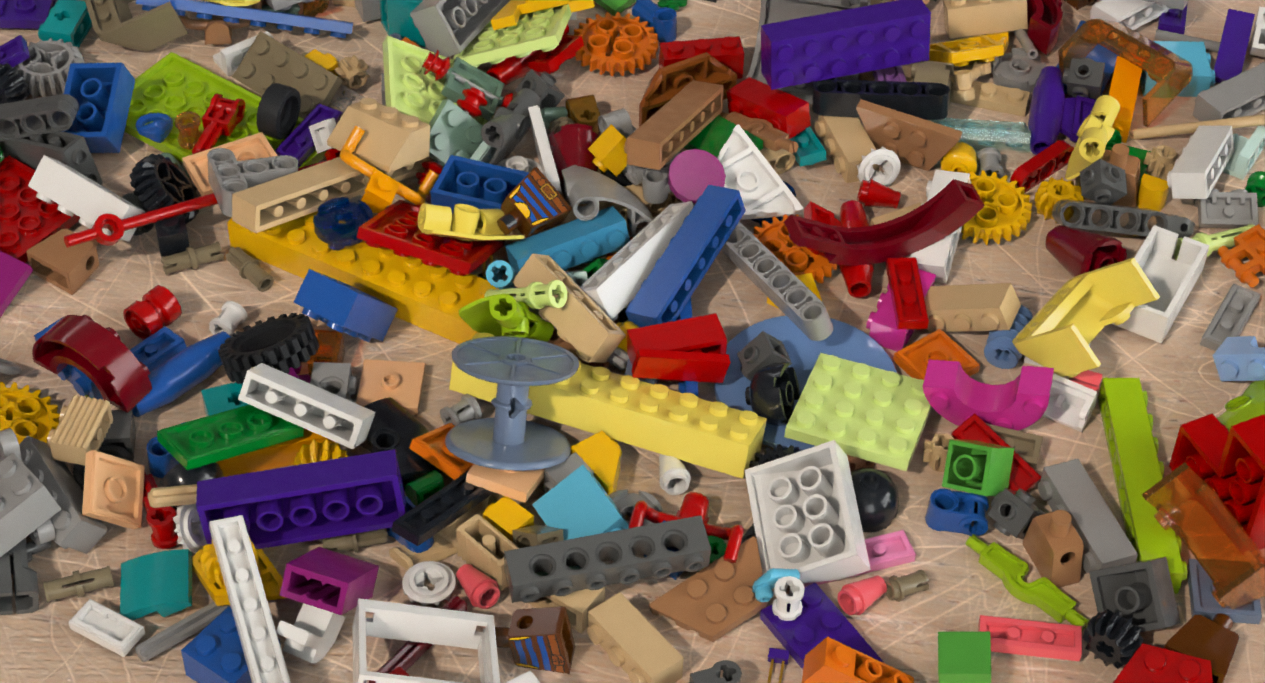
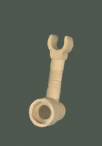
M978 60L973 62L971 70H958L954 72L955 87L952 88L954 101L965 102L975 99V89L972 86V82L978 77L992 72L991 61L979 64Z

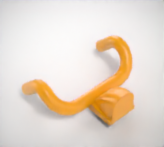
M355 125L341 149L340 159L358 172L369 177L364 190L365 193L361 198V205L370 212L380 213L387 206L391 205L395 194L418 206L425 203L439 175L429 170L416 192L352 154L365 133L363 129Z

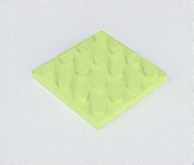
M569 4L520 15L517 25L493 30L490 21L461 53L454 55L452 62H454L456 57H459L477 68L480 64L487 62L491 64L500 63L507 57L516 56V58H522L531 54L532 51L540 49L543 52L553 50L559 45L572 13Z
M387 35L382 43L386 106L394 107L399 112L408 116H416L420 121L429 124L442 100L448 99L441 94L446 77L444 76L442 79L435 81L434 73L429 72L424 75L425 68L422 67V64L431 51ZM439 55V56H438V57H440L441 59H445V58H446L445 56H442V55ZM472 117L482 126L488 122L483 117Z
M820 353L786 425L784 437L814 446L835 440L846 455L907 471L932 406L925 397L923 391L924 380L849 361L834 355Z

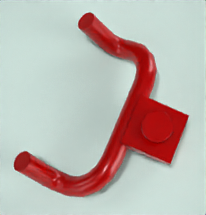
M690 492L685 495L676 516L657 511L649 507L643 500L636 502L628 527L629 529L643 526L644 519L656 524L663 521L667 522L701 515L707 536H716L723 540H728L723 560L730 563H736L744 534V528L740 524H736L733 527H720L708 524L709 500L705 495L697 492Z

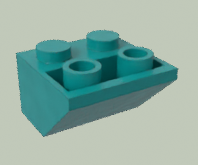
M379 0L381 23L388 36L398 33L402 39L407 37L417 45L426 47L425 41L418 28L414 25L410 15L423 0Z

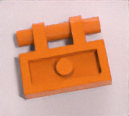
M1259 224L1234 237V248L1229 249L1226 246H1222L1217 251V254L1221 257V262L1228 269H1233L1236 272L1235 276L1240 282L1247 283L1250 287H1255L1259 283V278L1255 274L1261 271L1265 275V230ZM1247 257L1250 261L1244 264L1241 259Z

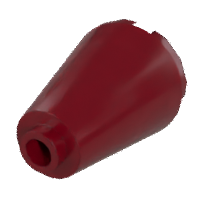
M567 124L561 126V131L554 134L553 130L548 136L563 197V169L577 165L598 172V167L592 162L595 156L588 148L601 133H595L592 126Z
M1062 225L1050 230L1046 236V249L1073 277L1124 261L1127 258L1126 249L1121 245L1123 243L1113 237Z

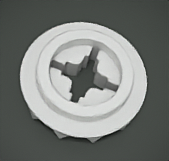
M883 146L878 150L871 148V153L867 156L862 155L861 164L856 165L858 169L857 178L860 182L872 179L888 187L895 181L900 172L899 157L893 150H888ZM872 165H881L884 172L874 170Z
M196 504L182 505L177 507V515L173 517V521L176 524L174 532L178 535L177 543L182 544L183 549H189L194 555L200 549H203V546L207 543Z
M436 561L420 562L409 568L405 573L402 581L403 592L409 597L411 603L419 602L424 607L426 604L434 603L438 607L440 601L450 600L451 593L456 590V578L453 571L443 563ZM425 578L434 585V590L431 591L427 586H424Z

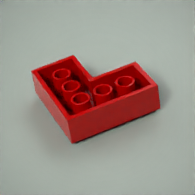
M1213 413L1180 425L1169 468L1242 557L1264 549L1265 415L1263 414L1233 425L1230 431L1219 422Z

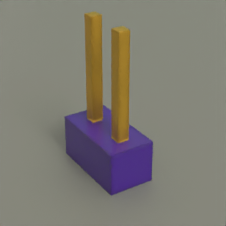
M769 648L768 662H771L768 683L771 682L773 663L781 664L778 682L781 683L784 664L788 665L790 651Z

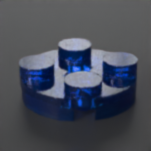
M348 197L330 199L321 204L317 215H314V231L321 241L328 243L330 249L341 250L345 246L355 245L364 241L357 238L359 226L373 218L371 208L358 200L357 204L349 202ZM344 220L347 223H339V221Z

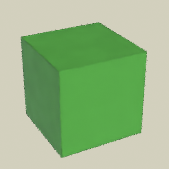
M950 439L942 487L982 496H996L999 492L1004 491L1005 488L1008 489L1015 448L976 440Z
M938 632L939 683H991L990 632Z

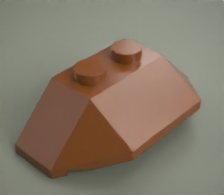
M707 52L659 68L649 81L640 102L639 127L692 80L724 85L723 100L727 99L726 91L737 84V74Z

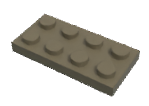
M262 31L259 32L232 76L262 96L273 83L296 88L301 98L299 117L303 119L318 104L328 107L344 81Z

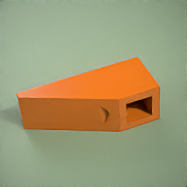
M826 637L805 655L802 683H914V677L830 637Z

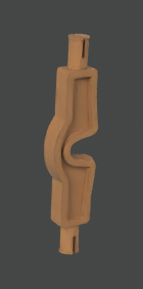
M721 112L719 114L721 117L735 125L739 124L744 130L762 139L763 147L773 151L783 149L792 154L798 150V143L789 140V134L773 128L772 124L767 120L749 118L737 112L729 114Z

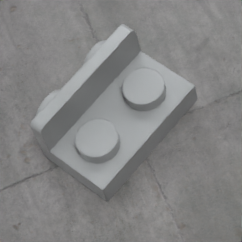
M1213 188L1207 199H1194V206L1198 207L1199 228H1239L1248 224L1255 226L1259 224L1257 193H1248L1245 189L1219 192L1218 189Z

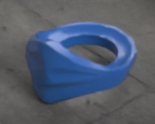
M148 113L136 121L138 133L157 143L163 142L173 127V119L163 113Z

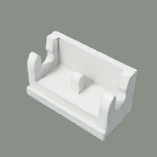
M1054 374L1048 407L1042 416L1083 432L1096 406L1097 391Z

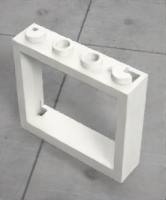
M358 598L352 626L353 683H367V680L375 681V683H463L367 671L366 636L478 649L480 683H500L494 615ZM365 612H373V618H366ZM476 626H485L483 632L475 631Z

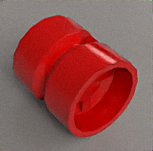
M160 285L155 286L144 294L142 302L136 300L124 309L123 312L127 326L142 340L147 339L162 329L163 326H169L181 317L182 314L181 306L176 297L167 288Z

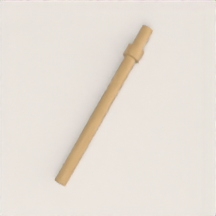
M1265 114L1133 129L1134 140L1191 134L1195 133L1198 126H1232V129L1265 125Z

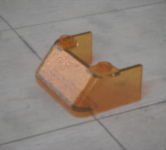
M1088 20L1058 50L1059 69L1062 72V77L1065 67L1070 68L1072 58L1086 57L1097 44L1147 71L1149 77L1158 83L1142 99L1143 125L1146 127L1161 114L1190 83L1193 77V67L1189 61L1116 21Z
M1184 462L1142 494L1145 500L1158 511L1154 514V517L1166 531L1172 528L1179 535L1211 578L1212 584L1215 587V590L1211 593L1222 608L1229 606L1234 610L1265 597V556L1218 494L1191 467Z

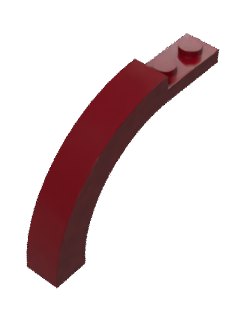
M953 179L944 189L923 205L903 216L881 224L856 228L838 227L792 214L784 221V224L789 232L790 240L795 245L824 252L829 263L847 266L870 265L886 262L887 258H901L938 242L963 226L985 205L972 184Z

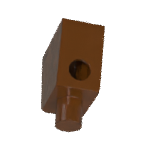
M1217 613L1210 620L1199 614L1194 615L1165 644L1164 649L1211 661L1213 683H1224L1240 637L1237 633L1231 631L1233 621L1229 616Z

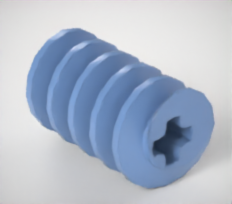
M1021 305L1010 330L989 332L984 355L993 366L1001 369H1011L1016 367L1018 360L1022 358V354L1018 352L1012 341L1033 318L1031 311L1025 306Z

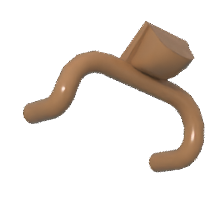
M260 0V2L253 4L251 8L262 9L263 1ZM178 15L185 28L204 30L205 45L221 46L232 44V29L250 26V20L240 19L239 23L225 22L223 19L195 20L188 18L186 15Z

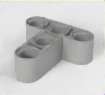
M226 148L212 149L207 154L208 181L222 213L228 217H232L233 193L298 171V160L288 155L237 161L234 153Z

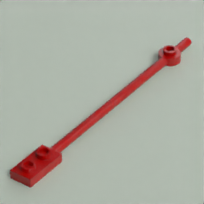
M335 148L329 149L325 153L327 160L298 168V171L340 157L341 151ZM214 193L125 219H120L114 214H103L96 219L92 228L64 236V243L69 248L96 240L102 245L111 246L121 239L124 231L218 204ZM102 229H109L112 235L104 234Z

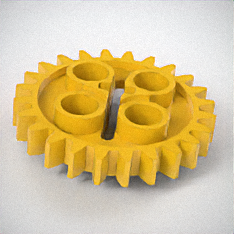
M982 170L981 175L977 176L973 171H970L971 184L985 206L962 226V239L965 240L970 236L973 237V243L976 244L979 239H983L985 245H988L989 239H993L997 244H1000L1002 237L1007 241H1011L1012 235L1019 237L1021 230H1026L1027 223H1030L1032 203L1029 202L1030 195L1024 194L1025 188H1016V180L1008 183L1007 175L999 179L996 172H993L991 176H987L986 172Z
M0 382V431L11 428L17 437L19 445L27 436L47 443L50 430L56 429L59 424L60 414L57 413L58 406L50 405V396L40 398L41 390H36L33 393L29 392V385L24 386L23 389H18L17 383L13 382L11 388H6L5 384Z

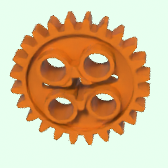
M606 12L605 17L595 14V20L586 18V24L580 22L579 29H574V35L582 36L585 44L576 52L575 60L581 61L582 67L590 65L591 72L599 69L600 75L604 74L605 71H609L610 76H614L615 72H619L621 76H624L625 71L635 74V68L644 70V64L651 65L652 59H656L658 34L654 33V27H648V21L640 23L639 16L631 19L630 13L624 17H621L620 12H616L615 16H611L609 12Z
M786 214L781 221L774 216L772 217L771 224L762 221V228L754 227L753 235L794 275L812 273L813 279L822 284L824 283V276L831 278L832 270H837V264L829 263L828 259L812 253L807 247H799L790 240L789 232L784 224V221L788 218Z

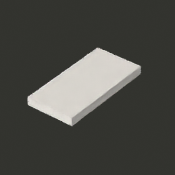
M538 105L528 107L535 148L543 175L562 196L560 180L540 107Z

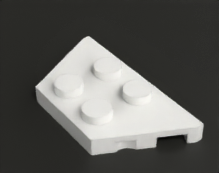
M739 124L736 125L717 159L723 165L726 174L724 187L739 190L746 209L740 220L771 218L774 216L783 217L785 214L787 216L801 214L804 209L741 126Z

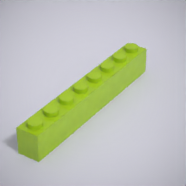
M1102 378L1098 403L1126 536L1138 554L1136 562L1161 557L1167 558L1174 594H1178L1182 580L1187 579L1186 561H1181L1180 557L1181 538L1180 535H1175V512L1169 509L1170 491L1169 486L1164 485L1163 461H1158L1159 444L1157 437H1153L1152 434L1153 416L1151 413H1147V391L1142 390L1140 378Z

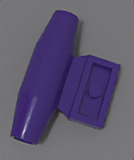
M1047 66L1041 70L1032 92L1028 132L1030 149L1034 155L1054 144L1060 132L1069 137L1070 141L1077 142L1079 138L1076 135L1077 131L1091 113L1096 102L1094 99L1078 95L1072 98H1065L1062 72L1055 66Z

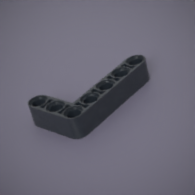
M837 77L813 82L812 111L820 116L860 117L856 108L862 99L925 120H941L948 116L950 88L942 83L838 80Z

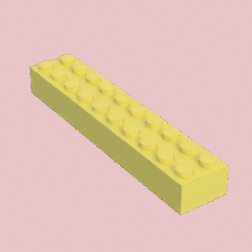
M477 332L470 340L495 336L490 333ZM452 361L449 390L469 394L489 402L496 398L497 383L468 375L460 370ZM579 361L578 371L571 378L550 385L529 386L528 398L531 399L533 405L527 410L528 414L594 434L603 431L610 439L666 456H673L679 460L741 479L745 476L744 470L749 469L750 461L755 460V454L757 452L760 453L767 418L758 416L753 411H741L728 407L722 402L707 401L698 398V396L692 393H680L670 390L662 384H650L640 381L638 378H633L631 375L623 376L613 373L605 367H593Z

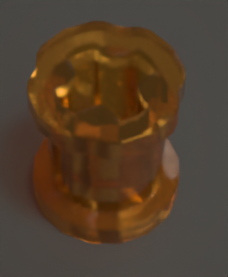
M183 112L175 118V126L179 129L180 133L178 143L184 149H193L201 136V132H199L200 116L195 112Z

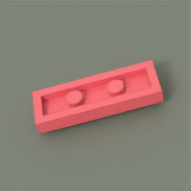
M980 615L978 632H990L991 652L1080 661L1082 626Z

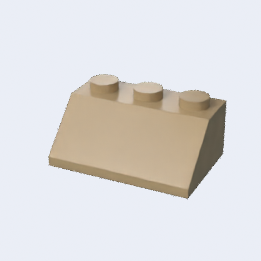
M363 98L360 102L347 107L327 139L328 146L341 151L355 125L360 127L365 133L352 154L364 162L390 173L429 157L430 125L420 121L416 116H408L399 112L394 107L382 105L373 98Z

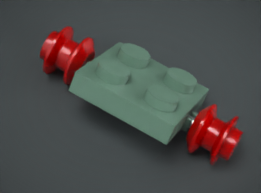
M437 50L434 54L429 52L422 64V67L425 68L424 75L429 72L434 73L435 81L442 79L444 76L446 77L441 94L454 103L459 99H465V96L462 94L464 89L476 88L482 91L488 104L487 106L479 107L482 112L480 117L488 121L494 115L496 107L500 108L503 106L507 108L513 100V93L505 95L504 98L501 96L504 83L459 57H456L450 67V57L441 59L438 57L439 51Z
M476 88L464 89L462 94L465 96V99L457 100L456 104L449 99L442 100L429 123V157L433 161L422 162L421 165L425 169L424 172L416 173L419 185L422 184L429 170L440 175L450 155L470 159L482 143L481 129L483 126L472 118L480 117L482 112L479 107L487 106L488 104L482 91Z

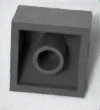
M1166 557L1089 572L1098 613L1104 612L1106 609L1111 610L1114 614L1121 611L1124 618H1132L1133 626L1141 628L1140 632L1163 629L1181 623Z

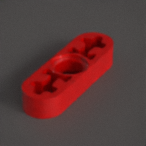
M1058 140L1020 165L1013 172L1010 182L1016 180V188L1024 187V193H1026L1066 166L1074 147L1063 140Z

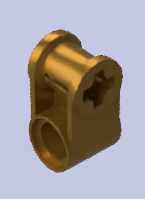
M594 95L566 99L567 117L572 119L574 124L592 126L593 131L598 134L600 132L598 125L600 112Z

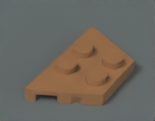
M862 99L856 108L876 150L882 146L888 150H893L899 157L900 162L929 171L959 141L963 131Z
M752 536L740 545L736 563L724 561L723 555L709 564V566L651 602L649 609L652 614L656 616L661 614L674 620L677 626L686 630H693L700 637L715 642L762 609L768 607V602L757 601L755 593L752 591L754 581L763 575L757 539Z

